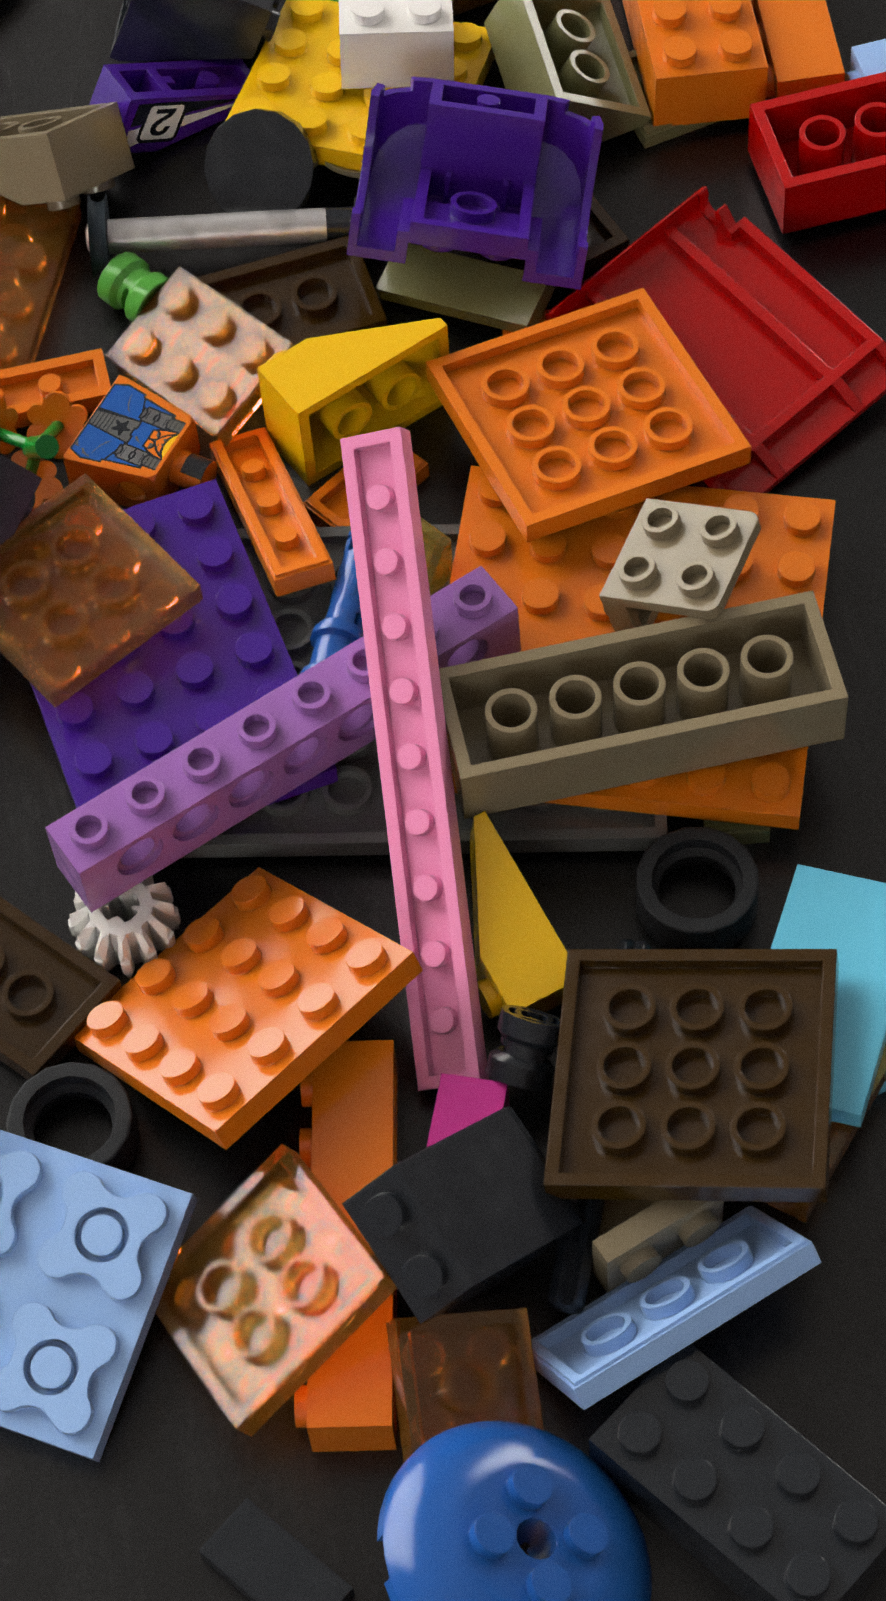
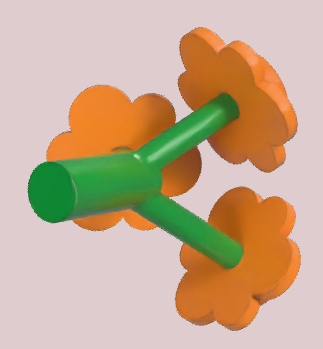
M61 391L48 393L44 397L42 404L35 403L28 409L27 417L32 424L27 430V437L17 434L14 426L18 421V413L15 409L7 407L4 399L0 397V454L6 455L12 452L15 447L21 448L22 450L12 455L11 461L42 478L35 492V503L32 511L39 510L43 502L53 503L58 501L63 492L61 482L55 478L57 473L56 465L51 461L41 460L53 457L63 459L64 454L88 419L86 408L80 404L72 405L68 395Z

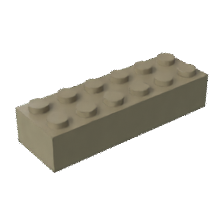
M813 590L726 608L718 617L713 619L688 616L439 669L451 769L464 819L472 818L484 811L487 814L840 740L844 739L849 697Z

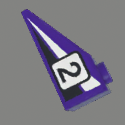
M242 59L105 64L89 105L117 101L130 152L158 151L225 120L251 70Z

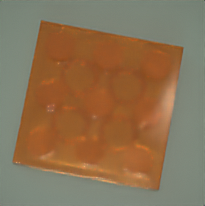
M86 473L34 509L19 524L15 534L0 545V652L55 708L203 600L200 584Z
M282 1143L179 1249L155 1313L235 1429L252 1437L397 1287L373 1250L299 1154Z

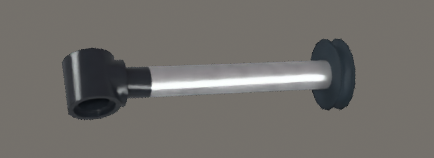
M106 193L104 199L100 202L92 201L88 194V223L85 235L87 248L90 252L93 279L95 281V276L102 272L112 260V254L125 251L136 253L323 243L348 236L353 207L355 208L357 197H354V206L110 219Z

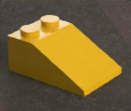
M441 318L307 338L288 350L277 352L266 363L257 368L267 431L277 451L308 486L343 466L340 439L395 427L406 428L442 406V403L426 379V362L450 354L447 324Z

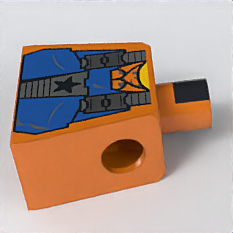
M120 374L63 456L72 493L127 507L174 493L179 486L186 489L214 480L218 471L215 461L199 455L201 449L196 422L190 414Z

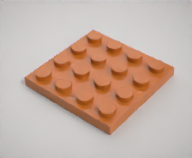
M644 288L426 362V379L527 543L643 502L646 498L651 499L744 466L751 461V445Z
M258 867L249 876L237 882L232 891L205 915L188 925L184 933L176 939L173 947L166 948L158 955V958L145 963L137 971L136 975L122 986L109 1001L96 1006L89 1013L86 1021L87 1024L74 1037L79 1052L227 1150L416 978L423 969L411 950Z

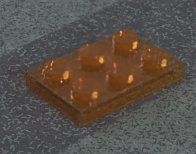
M179 266L105 356L117 368L149 391L190 414L198 426L227 446L262 404L257 368L266 363L277 352L288 350L294 345Z

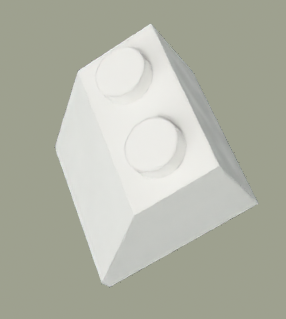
M339 0L342 89L374 88L377 83L386 85L385 88L410 87L411 76L454 81L452 0Z

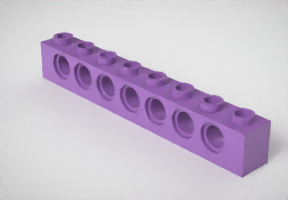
M482 566L430 596L439 669L521 651L518 607ZM364 636L45 827L57 867L91 913L376 739Z

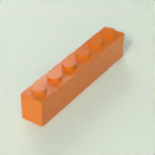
M394 1040L345 1041L300 1082L302 1107H312V1128H300L299 1133L301 1169H311V1190H299L298 1193L300 1232L310 1231V1253L298 1254L297 1289L299 1296L309 1295L308 1319L296 1320L295 1342L297 1361H308L307 1385H295L294 1416L296 1428H307L312 1452L397 1450V1287L342 1203L398 1163V1067Z

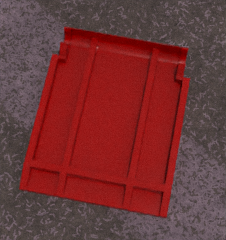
M703 186L581 285V290L575 289L545 314V321L644 288L751 445V461L749 464L694 484L697 487L768 493L886 394V342L749 219L744 216L736 223L726 204L715 211L708 199V189L706 186Z

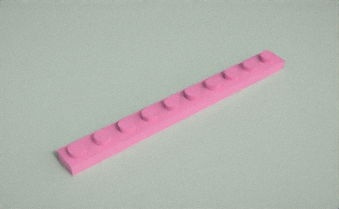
M395 427L342 438L340 443L400 944L414 953L423 969L406 986L417 1086L418 1091L438 1089L441 1073L489 1080V1076L485 1073L487 1057L410 430L403 427Z

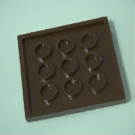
M568 949L543 1183L545 1192L561 1199L828 1202L839 973L837 949Z

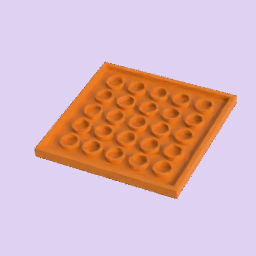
M471 465L449 584L482 566L518 607L521 651L615 632L609 617L604 611L599 595L645 501L527 543L481 467ZM685 486L651 498L751 511L757 515L761 530L724 609L813 590L823 619L836 500ZM659 612L653 624L688 616ZM808 746L543 803L799 830ZM452 773L454 793L458 794Z

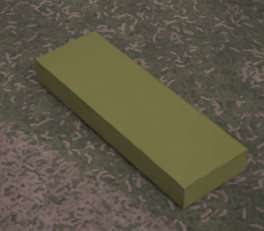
M409 243L405 264L388 261L375 290L382 300L515 332L540 322L556 287L522 281L524 270L453 253L434 252L423 246Z

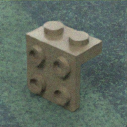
M646 498L599 595L604 611L609 617L614 631L617 632L653 624L659 612L704 619L718 617L728 602L761 530L757 515L751 511Z
M605 1199L598 1238L592 1241L593 1266L591 1272L606 1293L626 1281L628 1283H635L651 1274L666 1256L684 1245L686 1247H694L708 1239L718 1229L720 1223L723 1222L724 1201Z

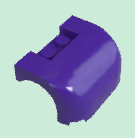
M412 76L410 87L385 90L386 85L377 83L371 91L362 167L355 208L353 207L351 214L347 255L405 264L409 243L422 245L434 252L460 250L480 253L483 257L494 261H506L511 258L525 260L522 281L581 290L588 250L587 234L604 128L601 117L592 116L590 121L583 116L568 111L570 100L530 92Z

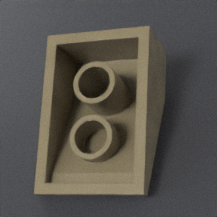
M117 101L0 116V195L18 204L46 203L48 211L70 208L81 203V193L93 194L111 189L116 186L114 177L135 168Z

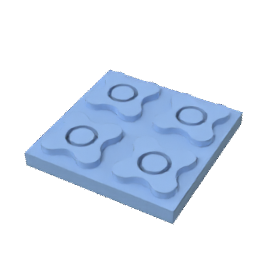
M0 1130L1 1428L100 1462L198 1199L192 1193Z

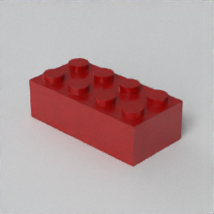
M886 72L750 104L748 152L782 234L886 209Z

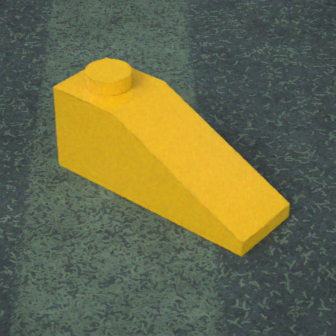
M484 811L473 817L470 833L475 967L480 1005L491 1019L500 1015L501 1007L504 1005L524 1006L547 1012L562 1004L567 951L487 813Z

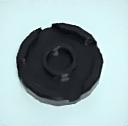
M261 108L234 114L217 127L206 147L204 172L209 192L222 210L232 213L301 209L316 186L319 165L316 151L312 148L307 132L299 122L283 112Z

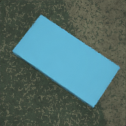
M797 864L771 949H837L839 973L831 1121L861 1128L886 1044V883Z

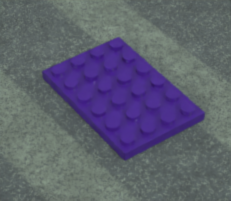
M216 479L0 550V602L76 808L298 676ZM335 764L269 805L337 782L338 774Z

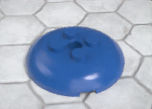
M480 1421L445 1430L422 1444L402 1464L385 1493L379 1514L377 1541H383L384 1557L390 1577L384 1585L390 1601H651L652 1572L649 1552L639 1521L628 1500L611 1477L592 1458L568 1441L548 1431L531 1425L509 1421ZM527 1542L530 1545L527 1549L529 1555L525 1554L519 1545Z

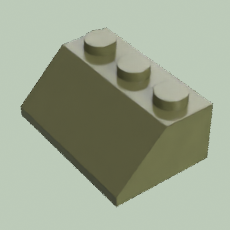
M498 0L485 20L484 25L505 89L570 100L568 111L583 116L590 121L592 116H600L604 124L601 142L648 123L651 119V114L610 0Z

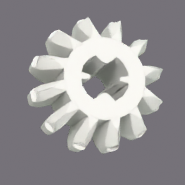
M153 876L92 913L75 891L73 902L76 911L69 914L68 925L71 935L77 939L75 941L77 950L90 960L94 959L96 964L108 972L117 964H120L123 974L131 979L135 970L134 964L140 962L145 964L158 958L156 951L171 948L176 942L173 931L179 929L181 920L178 908L172 903L174 900L171 889L165 882L154 884Z

